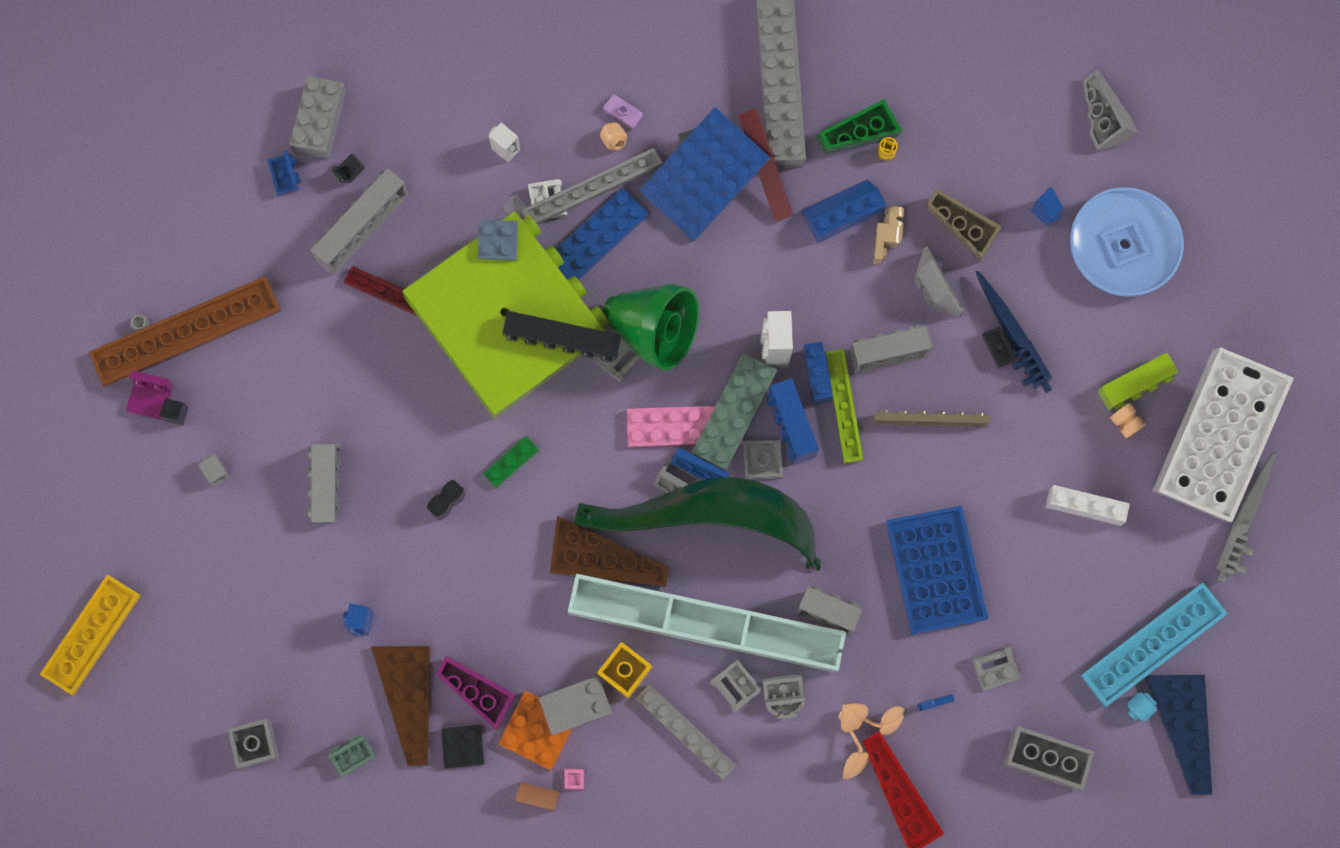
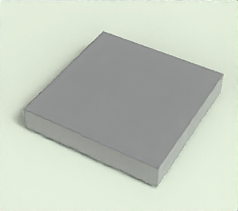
M782 439L743 441L745 479H777L784 477Z

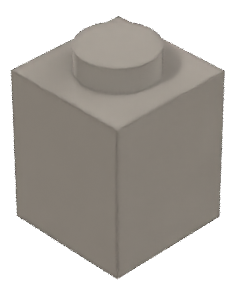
M215 454L204 457L201 460L202 462L198 464L213 487L230 478L225 467Z

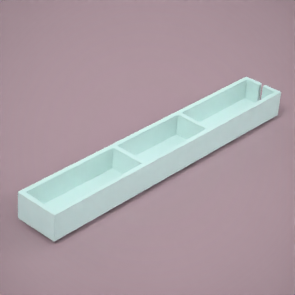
M576 574L568 608V615L835 673L839 671L842 653L839 652L843 650L846 636L845 631Z

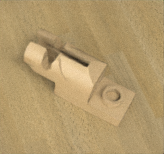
M896 206L887 207L883 223L877 224L873 264L881 265L882 260L886 259L887 248H897L901 243L904 208Z

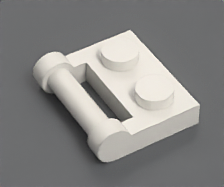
M555 179L528 184L531 205L548 198L549 188H553L554 194L561 192V180ZM567 211L553 218H565L568 216Z

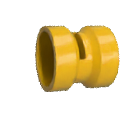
M891 137L883 138L877 151L879 158L884 161L892 160L898 149L897 141Z

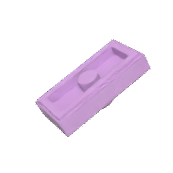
M615 94L611 96L603 107V111L632 130L635 129L644 116V113Z

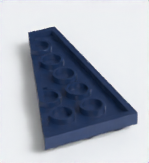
M1147 675L1145 679L1150 686L1153 699L1157 702L1160 718L1169 741L1174 748V754L1181 766L1190 795H1212L1205 675Z

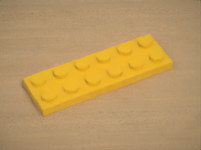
M107 574L39 675L74 696L141 595Z

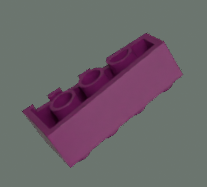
M445 656L436 673L495 730L499 729L517 693L450 656Z

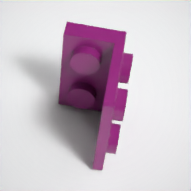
M131 370L129 378L134 384L126 411L163 420L159 415L164 399H170L174 384L166 378Z

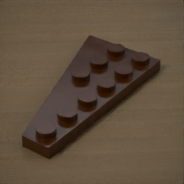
M557 516L550 574L572 577L580 574L608 581L666 587L667 566Z
M371 646L407 766H428L431 647Z

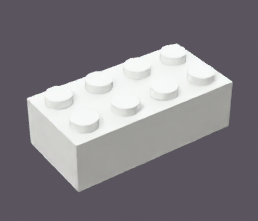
M768 311L767 318H763L760 333L761 345L763 344L761 362L773 368H788L793 350L791 311Z

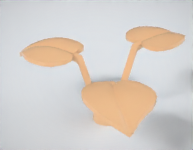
M859 703L842 705V711L839 714L841 729L844 732L850 733L858 747V752L852 753L846 761L843 771L844 780L860 774L869 762V756L866 752H863L853 730L858 729L862 721L880 728L882 735H889L901 725L905 715V708L894 706L888 709L883 714L881 723H876L866 718L868 715V707Z

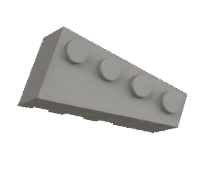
M315 443L308 450V457L311 459V467L308 469V477L311 479V487L308 488V497L311 498V506L308 507V517L311 518V522L338 521L339 495L335 494V490L339 489L340 478L339 475H336V471L340 467V458L337 455V450H341V443Z

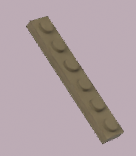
M879 410L873 416V425L988 427L990 424V415H985L982 412H976L973 415H966L965 412H955L954 415H949L943 411L935 412V414H927L926 411L908 414V411L889 413L887 410Z

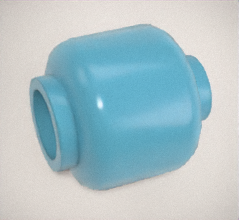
M1139 692L1127 703L1130 709L1128 714L1135 721L1140 719L1145 722L1157 711L1155 706L1157 702L1147 692L1144 694Z

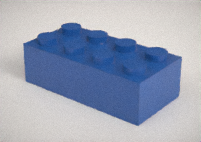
M793 379L770 385L766 399L769 407L774 409L775 414H773L776 425H780V437L782 442L787 444L788 449L786 452L789 460H793L794 465L816 458L819 448Z

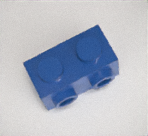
M349 603L348 612H344L342 623H345L344 627L354 636L363 637L364 634L369 635L374 611L367 606Z

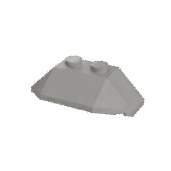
M928 246L924 247L914 277L916 287L922 290L924 301L933 310L956 317L962 316L964 312L963 307Z

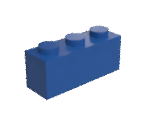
M823 342L805 344L802 353L812 405L831 402L833 393Z

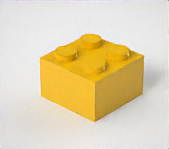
M621 642L599 669L597 675L629 699L652 670L653 666Z

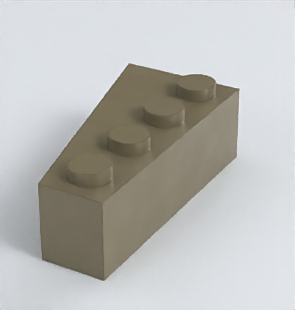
M937 188L925 208L979 262L985 256L1002 227Z

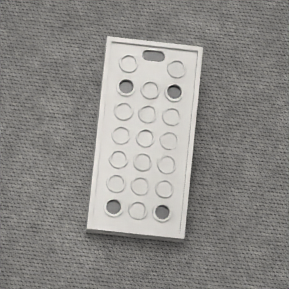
M1221 347L1213 349L1152 491L1222 521L1232 522L1294 378Z

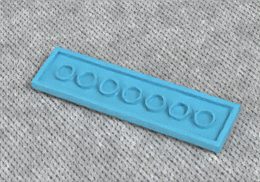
M1201 583L1080 676L1102 705L1107 707L1228 613L1205 584Z

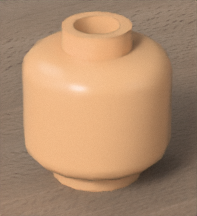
M607 123L601 130L600 139L609 150H620L626 145L627 134L619 123Z

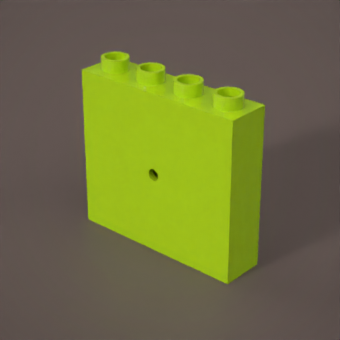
M516 211L501 221H518L517 261L478 259L477 237L403 290L405 300L494 419L582 355V353L574 352V354L562 352L563 349L555 348V350L545 349L544 345L537 343L536 346L525 344V341L518 339L517 342L506 340L502 333L507 310L605 331L604 328L609 325L607 317L598 306L589 310L581 298L587 292L581 282L574 275L567 280L558 269L564 264V261L552 245L543 249L535 237L541 234V230L532 217L527 215L521 219Z

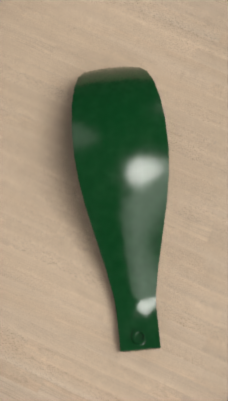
M721 477L694 482L646 502L622 509H608L579 503L574 519V525L577 526L581 525L587 528L616 532L702 524L748 529L774 537L798 549L807 559L806 569L813 567L814 564L817 566L816 571H819L821 568V560L817 558L815 552L814 528L807 513L795 500L780 490L758 481L743 478Z

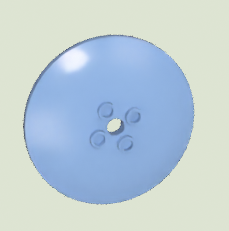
M1124 187L1103 191L1083 205L1076 215L1071 228L1070 247L1078 269L1090 283L1113 295L1136 297L1149 294L1170 280L1180 265L1184 251V239L1180 223L1167 204L1149 192ZM1120 241H1127L1130 247L1128 249L1122 248Z

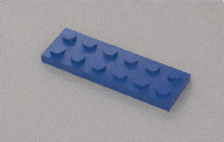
M622 188L556 249L564 261V264L558 269L567 280L573 275L580 280L649 216V213Z

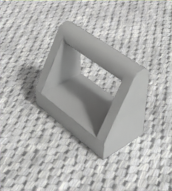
M672 456L663 466L654 483V486L666 493L688 485L667 472L670 465H673L671 464ZM678 468L679 470H681V471L685 472L686 474H688V475L692 476L693 478H695V479H696L695 482H698V481H701V480H702V479H700V478H698V477H696V476H694V475H692V474H690V473H688V472H686V471H684V470Z

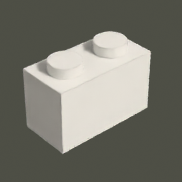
M503 123L491 129L489 132L491 149L505 161L509 162L520 151L518 136Z

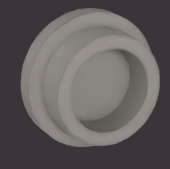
M143 314L133 316L130 321V327L134 332L150 325L149 319Z

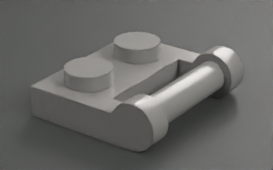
M621 339L616 361L605 362L600 360L601 357H597L595 362L617 381L622 382L624 375L640 357ZM632 351L634 354L619 371H616L614 368Z
M1009 645L1003 647L1002 650L981 657H972L982 691L1021 679ZM1006 657L1007 663L986 670L982 669V664Z
M738 659L710 681L713 687L716 686L729 702L734 713L762 691ZM725 677L743 698L739 702L721 681Z

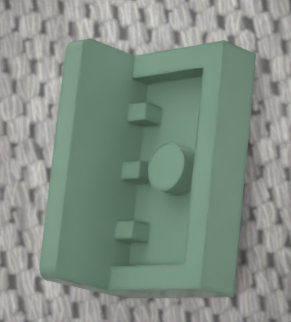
M356 735L348 740L349 744L344 747L339 745L331 750L332 754L328 755L341 778L377 758L365 736L360 737Z

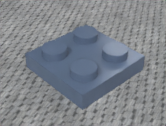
M479 220L478 259L517 261L518 221Z

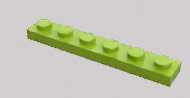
M844 349L826 351L825 357L833 393V405L844 464L863 461V454Z

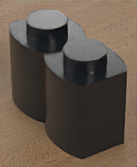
M455 480L447 482L440 494L434 496L427 505L428 511L438 521L443 520L449 515L452 507L458 505L465 497L464 489Z

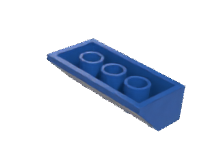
M867 179L802 209L801 212L817 243H820L884 213L887 205L878 188Z

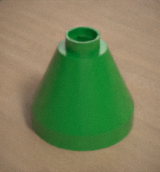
M667 284L610 296L604 304L603 313L614 332L622 335L621 339L647 365L661 370H671L684 359L693 343L699 321V303L692 289L677 284Z

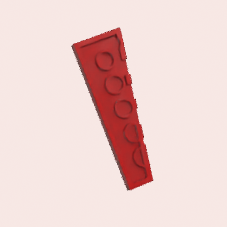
M880 731L862 741L906 847L923 848L944 835V832Z

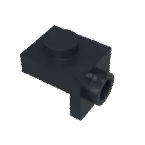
M350 154L338 167L333 166L331 168L335 179L341 183H352L365 169L354 154Z

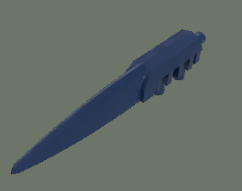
M975 271L1000 326L1011 343L1012 349L1016 351V359L1019 358V361L1012 364L1013 369L1017 370L1024 367V373L1029 375V377L1021 380L1023 386L1026 387L1033 383L1034 389L1042 386L1045 393H1049L1052 391V388L1048 382L1052 379V376L1034 345L999 294L979 271Z

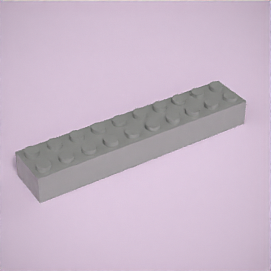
M756 0L765 134L777 168L804 167L806 152L794 0Z

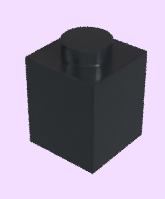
M165 398L159 416L166 422L183 426L188 407L184 402Z

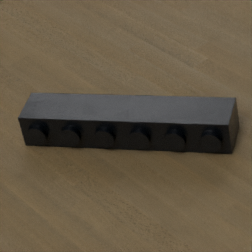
M508 310L502 336L506 337L505 339L508 341L517 342V339L523 340L525 344L536 346L537 343L544 345V348L549 350L560 348L563 349L562 352L574 354V352L582 353L581 356L586 358H593V356L601 357L600 360L605 362L616 361L622 336Z

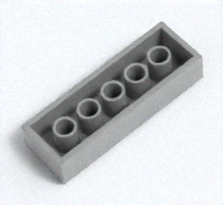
M388 168L380 172L376 177V181L364 189L363 195L351 203V208L338 217L336 224L330 226L325 231V235L321 240L318 239L314 242L310 251L316 262L330 274L334 275L409 195L405 182Z

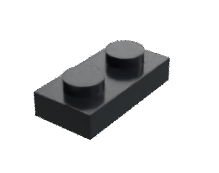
M1000 326L982 334L998 369L1016 361Z

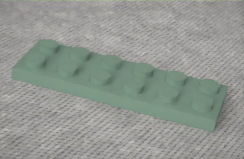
M744 353L742 354L692 451V455L727 471L777 373V369Z

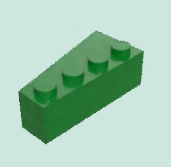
M882 99L820 132L816 139L824 153L828 154L878 142L886 137H898L902 130L885 99Z

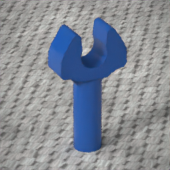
M950 694L917 704L919 712L954 702V696Z

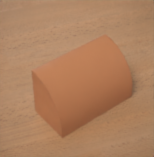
M521 782L515 801L555 811L560 791Z

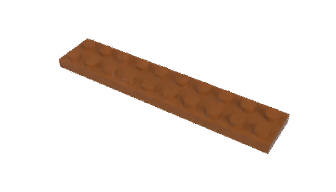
M264 276L91 350L89 355L102 386L106 387L129 377L131 370L137 372L146 370L276 314L281 309L267 277Z

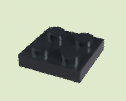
M481 725L441 729L444 769L485 765Z

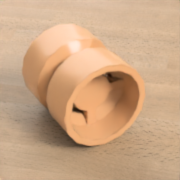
M1131 403L1125 405L1110 417L1116 426L1121 427L1120 432L1126 439L1146 425L1141 416L1135 415L1137 411Z

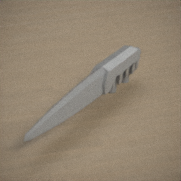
M1272 453L1261 469L1236 516L1215 568L1220 572L1217 581L1225 583L1227 576L1234 578L1236 571L1243 574L1247 573L1248 567L1239 563L1243 554L1252 557L1254 555L1255 549L1246 547L1249 542L1248 535L1262 501L1277 453Z

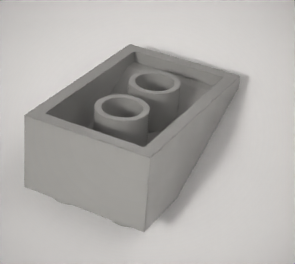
M599 676L539 697L551 736L604 719L612 714Z

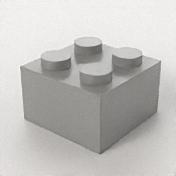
M263 719L228 729L237 769H245L280 759L271 720Z

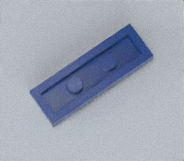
M680 448L676 450L671 464L702 480L729 477L730 473Z

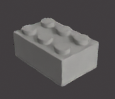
M817 586L807 587L796 613L832 629L845 631L846 635L851 636L863 611L859 608L860 605L852 601L848 603L841 601L840 596L830 593V596L822 593L823 589Z

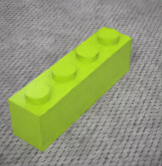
M1166 352L1102 386L1097 392L1109 411L1114 408L1117 411L1126 405L1125 402L1129 400L1134 402L1141 398L1142 393L1155 391L1162 382L1168 384L1175 380L1174 376L1179 371Z

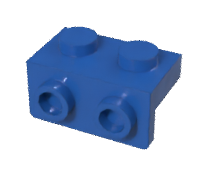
M287 150L283 151L284 155L267 160L277 196L298 191V184L301 183L298 172H294L293 167L296 166L294 156H290Z

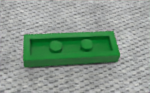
M525 436L485 471L483 475L497 489L537 454L539 449Z

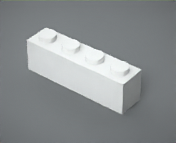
M1053 485L1049 489L1045 508L1122 526L1127 520L1130 503Z

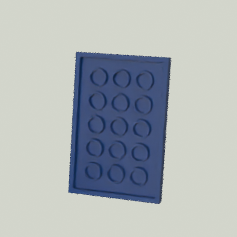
M714 107L639 191L692 241H695L771 158L723 113Z
M962 506L886 520L911 635L988 620Z

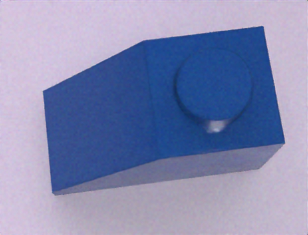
M1049 187L1038 198L1031 212L1048 226L1051 222L1055 224L1062 215L1060 213L1063 206L1053 188Z

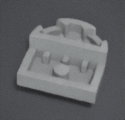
M801 674L762 679L767 709L777 718H793L804 707L805 696Z

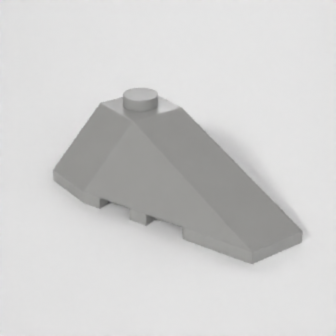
M1095 70L1083 80L1085 100L1088 102L1089 107L1087 115L1091 122L1090 136L1097 150L1101 151L1124 144L1136 135L1138 131L1131 117L1100 71Z

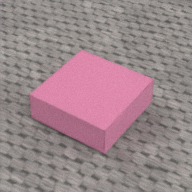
M564 769V789L584 790L585 769Z

